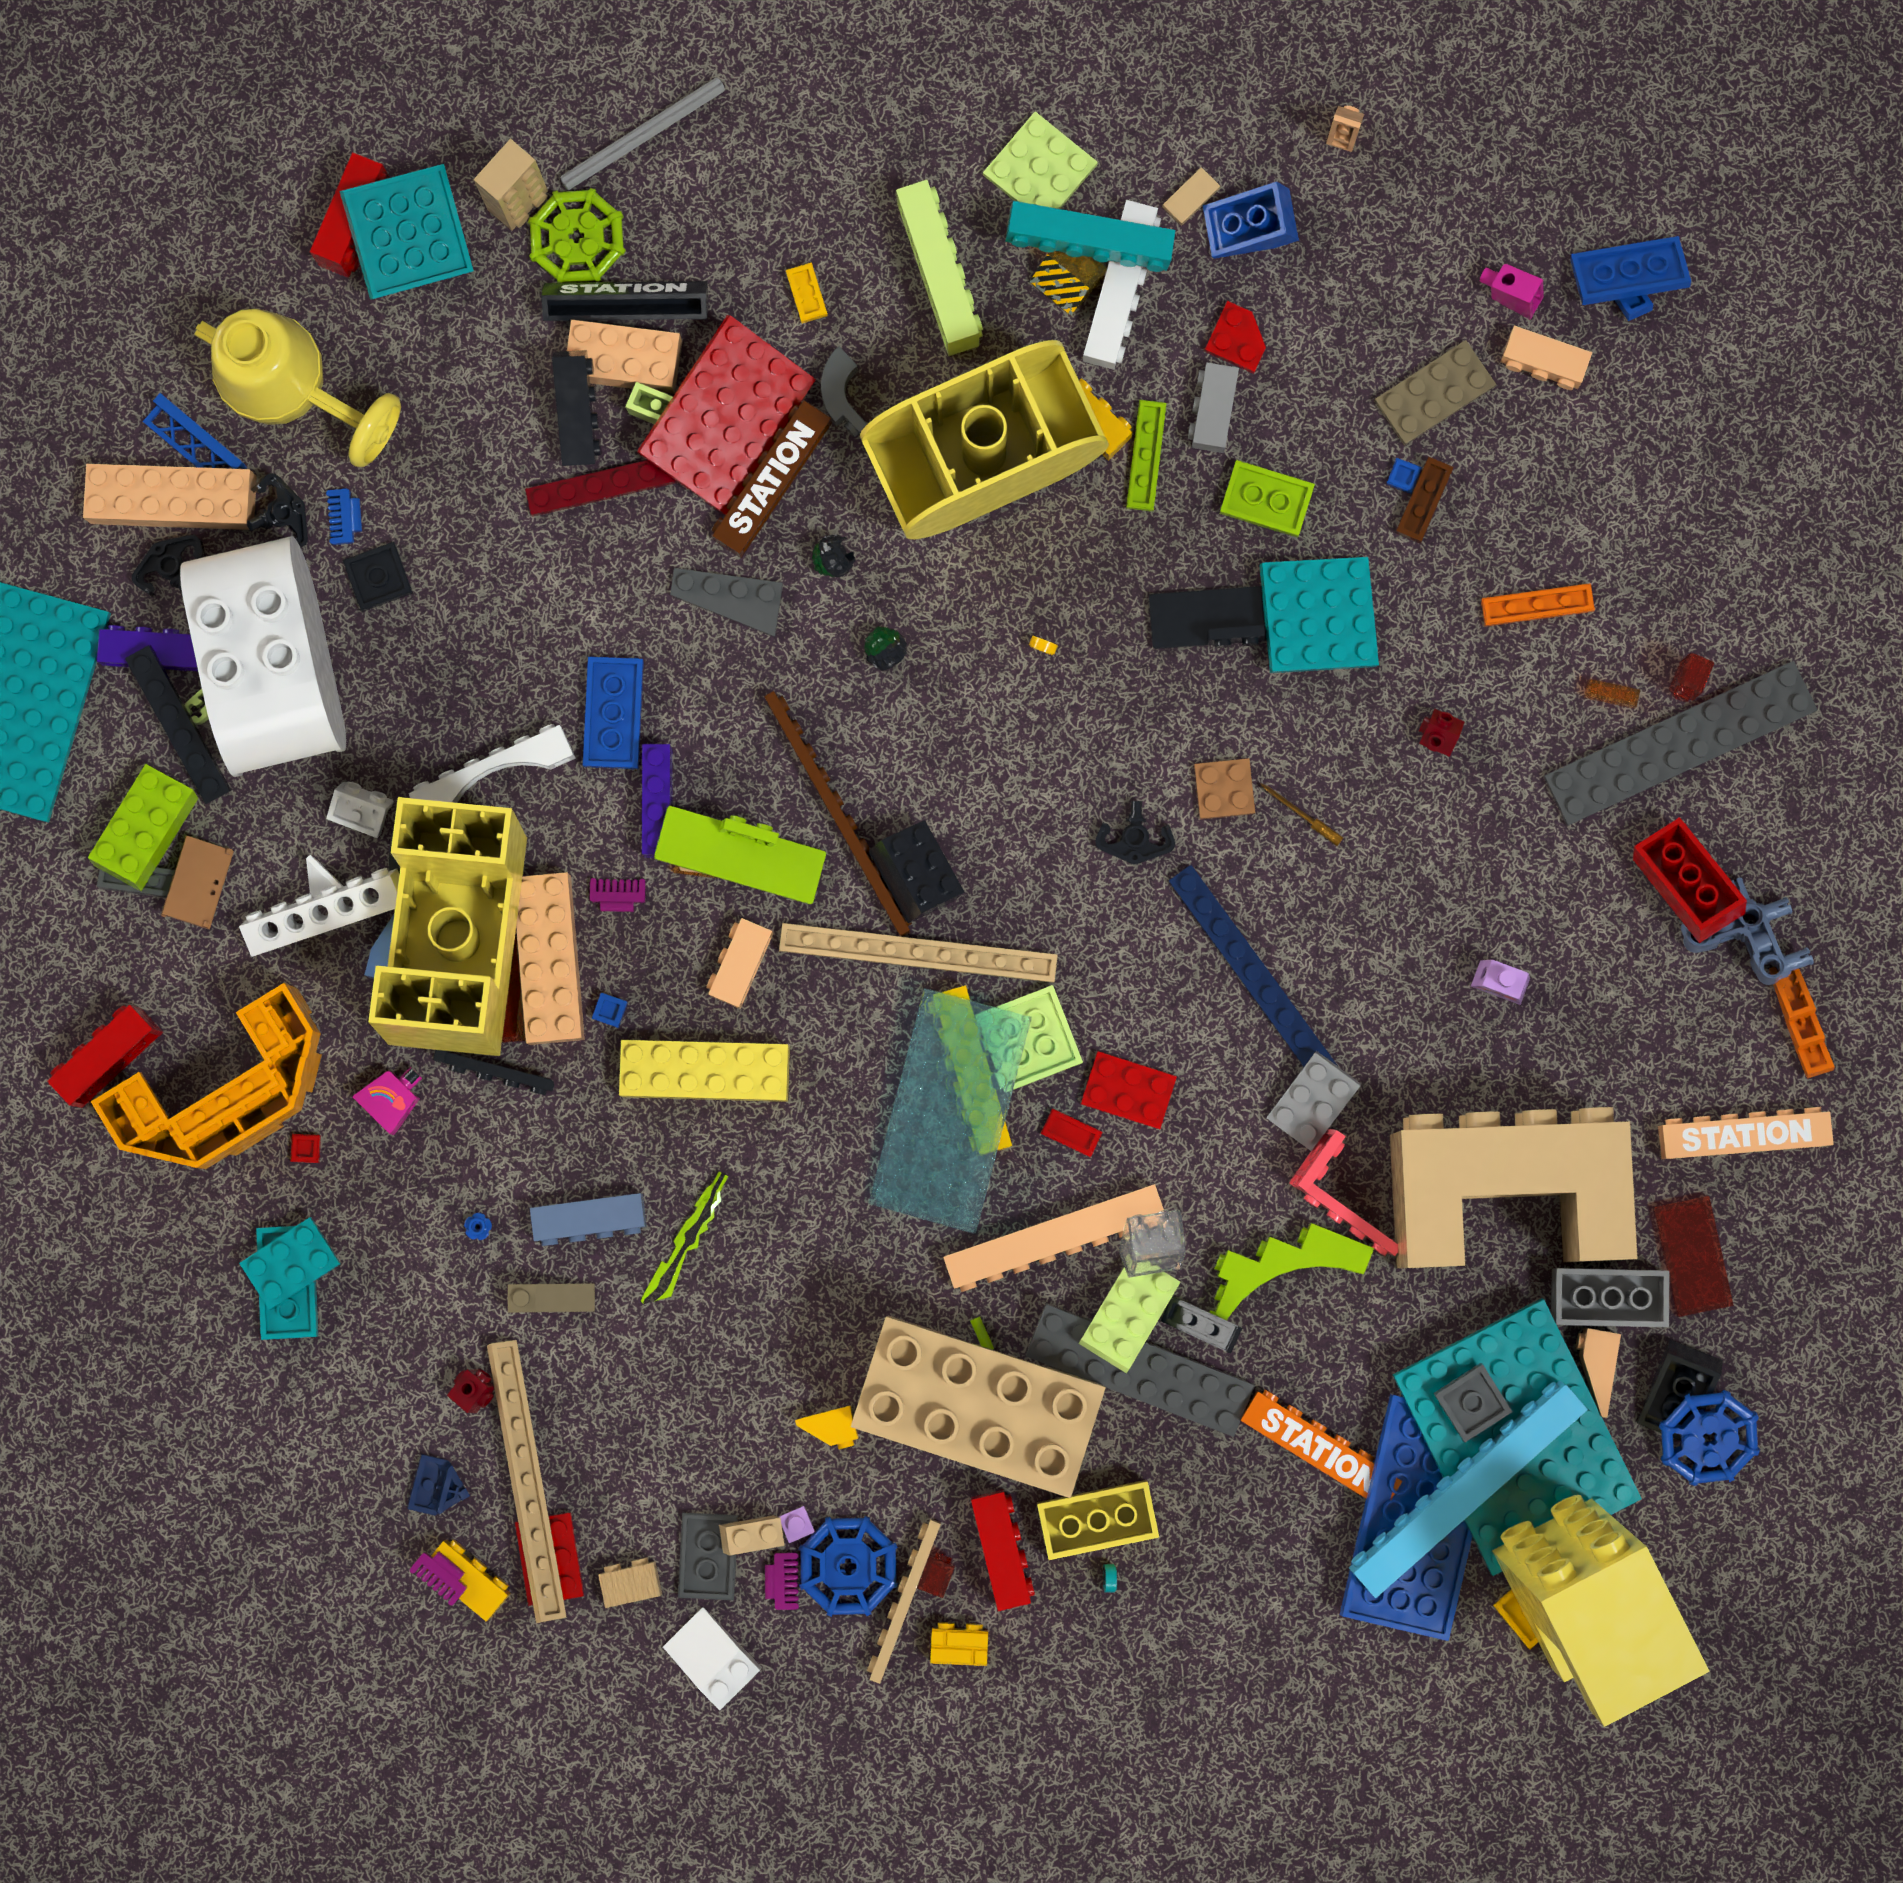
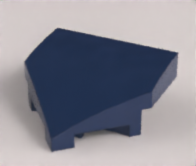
M426 1454L420 1455L407 1509L434 1516L440 1515L446 1509L470 1496L449 1460Z

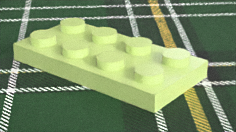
M1132 1253L1078 1344L1127 1373L1179 1286L1180 1281L1135 1253Z

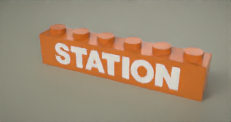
M1264 1390L1262 1394L1256 1391L1240 1421L1367 1499L1374 1463L1372 1462L1375 1457L1362 1449L1358 1453L1348 1448L1351 1444L1349 1441L1337 1434L1335 1438L1324 1433L1327 1428L1315 1420H1312L1311 1423L1306 1422L1301 1418L1303 1413L1293 1406L1288 1405L1285 1409L1277 1404L1279 1398L1267 1390ZM1397 1477L1394 1484L1395 1491L1398 1490L1402 1483Z

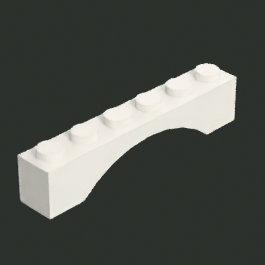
M550 724L539 730L540 734L532 738L529 735L523 736L515 740V745L510 748L504 749V747L494 749L489 752L490 757L481 761L479 758L470 760L464 764L465 768L454 772V770L446 771L438 776L439 780L430 784L428 781L422 782L414 786V791L408 794L412 799L457 803L472 785L492 772L521 765L538 766L551 770L576 757L560 725L555 727L554 724Z

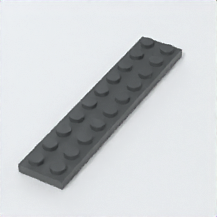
M1792 661L1545 775L1544 779L1566 825L1569 826L1810 715L1818 709L1795 662Z

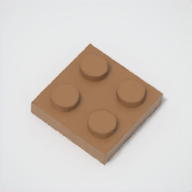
M1249 758L1194 764L1200 820L1255 814Z

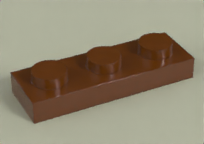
M1428 456L1395 532L1396 534L1421 544L1454 467Z

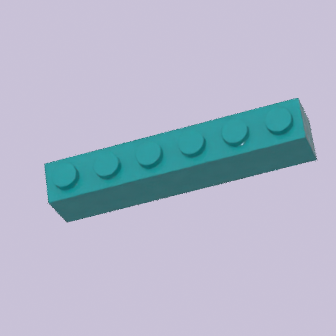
M1013 201L1005 242L1012 243V245L1020 248L1027 246L1037 247L1043 252H1065L1070 257L1087 256L1092 257L1098 262L1114 261L1120 262L1125 267L1137 265L1147 267L1148 270L1153 272H1161L1163 270L1167 271L1170 265L1176 230Z

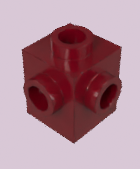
M1434 709L1431 717L1425 716L1419 732L1423 733L1419 744L1431 751H1437L1450 757L1460 737L1465 721L1453 717L1448 712Z
M480 1368L478 1370H463L454 1379L453 1383L455 1385L447 1396L466 1413H477L481 1407H486L494 1397L492 1393L495 1388L491 1382L492 1377Z

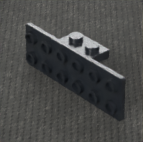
M1262 586L1149 595L1153 649L1214 645L1215 648L1231 647V644L1242 643V646L1258 645L1261 641H1267Z

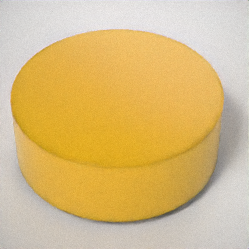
M1032 636L1029 643L1030 647L1049 655H1055L1058 645L1036 636Z

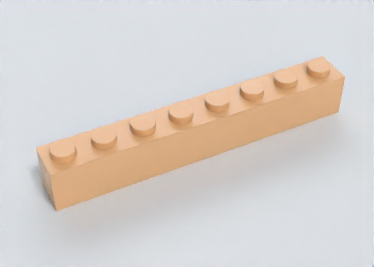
M1154 1184L944 1256L943 1258L954 1289L960 1287L961 1292L977 1287L976 1281L984 1278L990 1283L1004 1278L1002 1272L1013 1269L1014 1274L1030 1269L1028 1263L1039 1260L1040 1265L1054 1261L1056 1260L1055 1254L1065 1251L1066 1255L1069 1256L1083 1251L1081 1247L1083 1244L1092 1242L1093 1247L1109 1242L1107 1236L1118 1233L1121 1238L1135 1233L1134 1227L1145 1224L1147 1229L1162 1224L1160 1218L1166 1215Z

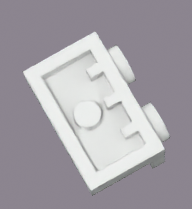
M342 782L334 790L326 819L378 838L381 835L387 812L393 805V800L387 798L381 792H370L362 789L357 783Z

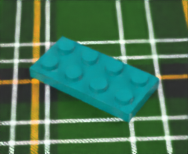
M295 1226L256 1228L257 1251ZM316 1281L272 1310L267 1308L259 1295L261 1340L319 1337Z

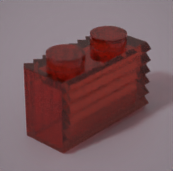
M1690 653L1679 662L1680 665L1677 667L1669 687V691L1673 693L1672 696L1682 702L1693 701L1703 692L1714 666L1713 661Z

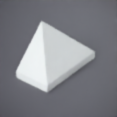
M309 855L306 858L309 889L312 897L320 895L321 890L332 885H336L337 888L344 887L313 856ZM344 896L343 900H350V898Z

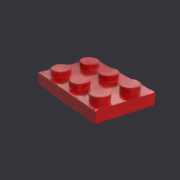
M1097 1051L1081 1105L1160 1130L1177 1076Z
M571 1512L548 1516L563 1600L584 1597ZM517 1521L515 1522L525 1590L528 1606H531L533 1601L520 1528Z

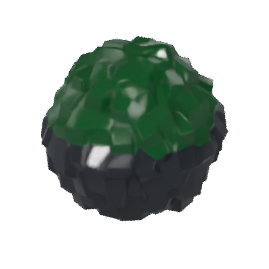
M837 534L826 535L815 545L812 551V560L815 565V571H818L820 575L838 578L849 573L850 569H852L853 563L856 561L854 551L846 554L845 547L841 545V542L847 539L846 537Z
M877 626L865 638L866 660L878 670L885 671L901 662L907 654V643L904 637L894 629Z

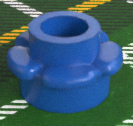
M474 1213L472 1217H468L465 1220L466 1235L473 1240L487 1238L488 1232L492 1228L490 1219L485 1218V1215L482 1213ZM479 1224L480 1229H476L475 1225Z

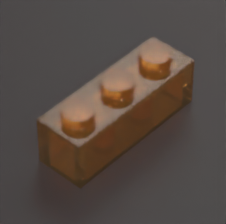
M1589 679L1584 698L1635 709L1638 704L1640 689Z

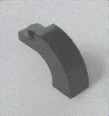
M838 346L829 357L823 370L821 380L823 403L828 416L836 428L845 420L844 427L853 437L857 435L860 437V433L867 423L849 405L845 395L849 381L858 373V366Z

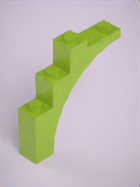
M1310 1223L1308 1228L1303 1227L1299 1234L1297 1242L1301 1244L1300 1249L1268 1237L1266 1242L1261 1240L1256 1252V1256L1260 1257L1259 1262L1227 1250L1225 1255H1219L1214 1268L1219 1271L1217 1277L1227 1280L1225 1285H1219L1214 1298L1219 1301L1215 1311L1210 1310L1209 1313L1227 1321L1240 1302L1258 1286L1278 1275L1293 1270L1310 1267H1330L1364 1274L1374 1248Z

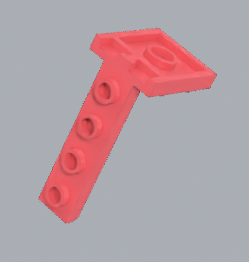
M1328 1129L1309 1153L1289 1184L1305 1193L1304 1200L1314 1207L1318 1208L1321 1205L1328 1210L1326 1215L1338 1224L1344 1221L1351 1226L1349 1232L1360 1240L1366 1237L1374 1244L1371 1247L1383 1256H1386L1387 1253L1396 1256L1398 1253V1244L1313 1184L1316 1179L1321 1180L1329 1168L1326 1164L1332 1156L1336 1158L1345 1146L1342 1141L1346 1136L1337 1130Z

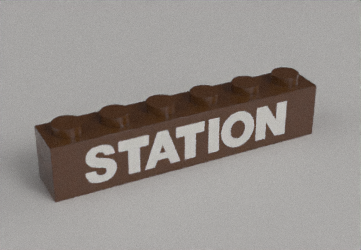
M803 401L800 406L795 405L788 416L790 421L785 429L780 427L773 438L774 445L770 451L765 450L757 462L760 466L754 474L750 472L742 484L745 488L739 496L734 495L727 506L729 512L724 519L720 517L712 528L714 541L740 558L743 557L832 425V420L829 416L806 401Z

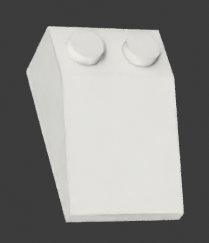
M704 1607L663 1646L697 1688L719 1710L762 1668Z

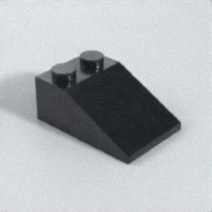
M1669 1340L1637 1424L1661 1433L1659 1428L1660 1422L1665 1421L1683 1402L1684 1396L1688 1394L1690 1396L1712 1394L1722 1374L1723 1360ZM1699 1406L1697 1409H1703L1705 1412L1707 1406ZM1690 1410L1678 1424L1682 1425L1684 1421L1693 1413L1692 1410ZM1674 1433L1673 1438L1681 1441L1680 1434Z

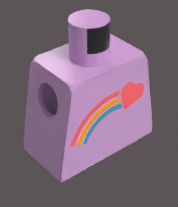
M1480 960L1471 987L1521 1005L1530 976L1527 972L1495 960Z

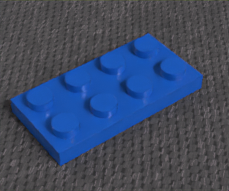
M1679 236L1571 254L1570 261L1582 305L1672 291L1691 286V278Z
M588 657L583 767L639 769L643 659Z

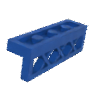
M161 393L153 400L157 406L145 418L143 423L197 468H206L204 466L216 468V465H228L232 469L247 468L240 459ZM162 410L170 416V427L158 428L152 423ZM174 420L181 426L174 427ZM187 430L190 433L191 445L179 446L175 441V431ZM170 431H171V438H170L168 435H166L164 432H170ZM195 438L202 444H195ZM207 447L211 450L212 462H198L196 460L195 448ZM184 449H191L192 456ZM215 455L223 461H215Z

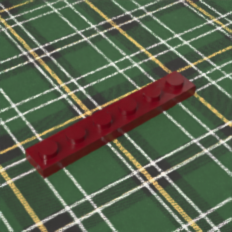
M646 460L526 488L525 491L531 516L534 517L679 482Z

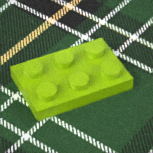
M1236 460L1219 514L1298 538L1315 484Z

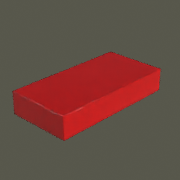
M1053 1108L1041 1131L1042 1135L1090 1158L1103 1133Z

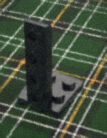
M435 1050L433 1060L450 1065L449 1070L465 1074L467 1069L477 1072L476 1078L492 1081L493 1076L504 1079L503 1085L518 1089L520 1084L531 1086L530 1092L545 1096L547 1091L553 1092L554 1082L551 1079L448 1053V1051Z

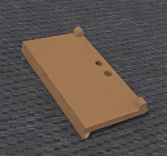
M185 836L161 916H168L210 929L234 851Z

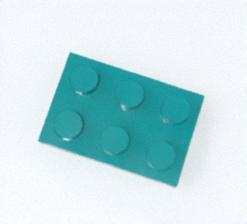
M309 1217L239 1264L267 1308L272 1310L341 1265V1262L313 1218Z

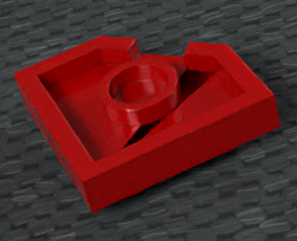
M1227 301L1204 352L1254 374L1266 346L1253 312Z

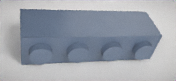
M641 1193L530 1208L533 1239L535 1242L541 1241V1246L557 1245L558 1239L568 1237L569 1243L586 1241L585 1235L596 1234L597 1239L613 1237V1231L624 1230V1235L641 1233V1228L647 1227L644 1199Z

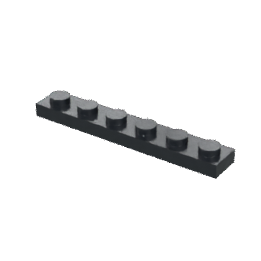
M148 645L126 657L127 664L205 804L232 791L153 647Z

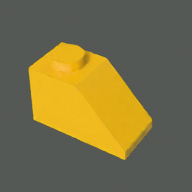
M851 1405L795 1420L796 1426L830 1446L837 1444L838 1449L854 1446L853 1440L859 1438L857 1429L851 1427L853 1420Z

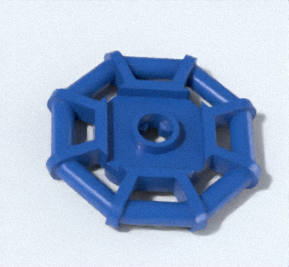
M1723 1390L1721 1393L1694 1396L1688 1394L1684 1396L1683 1402L1665 1421H1661L1659 1425L1662 1434L1663 1455L1661 1456V1461L1663 1465L1670 1466L1693 1486H1697L1698 1483L1734 1481V1477L1754 1456L1759 1455L1760 1448L1758 1447L1757 1421L1759 1416L1757 1412L1749 1410L1731 1396L1730 1391ZM1716 1405L1715 1408H1711V1411L1704 1412L1703 1409H1697L1699 1406ZM1726 1407H1729L1739 1416L1732 1419L1724 1413ZM1690 1410H1692L1693 1413L1684 1421V1423L1682 1425L1678 1424L1683 1419V1417ZM1746 1425V1442L1739 1440L1738 1428ZM1713 1432L1716 1433L1713 1441L1705 1442L1704 1434L1711 1435ZM1674 1433L1681 1436L1680 1446L1676 1448L1673 1447ZM1736 1449L1742 1450L1741 1454L1727 1466L1725 1461ZM1686 1455L1693 1460L1692 1469L1678 1458ZM1720 1464L1722 1470L1701 1472L1703 1466L1715 1467Z
M829 1516L825 1518V1522L803 1545L800 1544L798 1548L801 1556V1584H799V1587L827 1612V1616L866 1614V1616L872 1614L871 1611L891 1590L898 1586V1582H896L897 1544L888 1539L870 1521V1517L831 1518ZM860 1529L856 1538H839L836 1531ZM866 1532L882 1548L874 1552L862 1540L864 1533ZM831 1533L834 1541L823 1552L815 1550L819 1543ZM885 1554V1577L877 1575L876 1557ZM812 1556L820 1559V1576L813 1579ZM847 1558L856 1564V1569H852L849 1575L846 1574L844 1569L840 1568V1564L845 1563ZM874 1580L882 1583L866 1600L863 1594L864 1590ZM824 1582L835 1593L832 1601L815 1584ZM840 1595H857L860 1603L837 1602Z

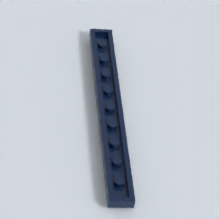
M1188 866L1168 881L1301 1065L1304 1067L1316 1051L1337 1065L1193 866Z

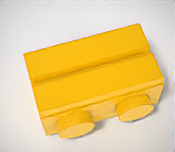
M938 1622V1627H932L930 1663L987 1666L988 1630H983L982 1624H966V1629L955 1628V1623Z

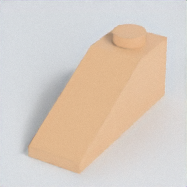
M1338 106L1326 144L1352 152L1364 114L1359 113V110L1352 106Z
M1584 1328L1583 1333H1578L1576 1349L1580 1350L1579 1357L1591 1396L1601 1417L1607 1418L1621 1334Z

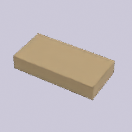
M1201 167L1162 207L1182 226L1220 189V185Z

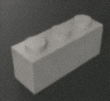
M1206 363L1205 371L1199 370L1197 386L1202 387L1200 397L1195 396L1192 413H1197L1196 424L1190 423L1188 439L1193 440L1191 448L1224 453L1239 368Z

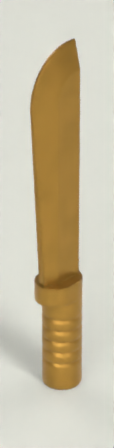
M1260 783L1268 793L1312 824L1310 828L1320 833L1334 845L1338 846L1342 841L1343 837L1319 819L1314 820L1272 788Z

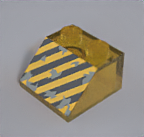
M1048 252L1029 283L1072 317L1104 279L1107 267L1101 262L1095 261L1092 257H1070L1065 252Z

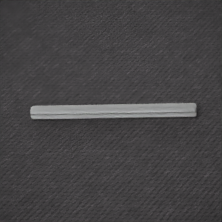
M714 78L560 177L563 185L568 190L572 189L723 93L725 90L723 83L719 78Z

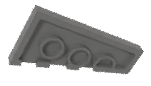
M674 568L670 592L671 597L708 610L775 638L783 583Z

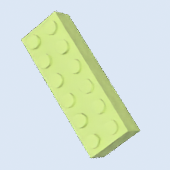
M924 180L897 189V205L948 356L979 347V338L983 337L981 331L983 330L979 315H973L972 313L974 312L973 297L970 289H964V286H966L964 279L966 278L961 263H955L957 261L956 247L952 237L947 239L949 235L947 230L948 224L944 212H938L940 210V201L935 186L930 188L928 180Z

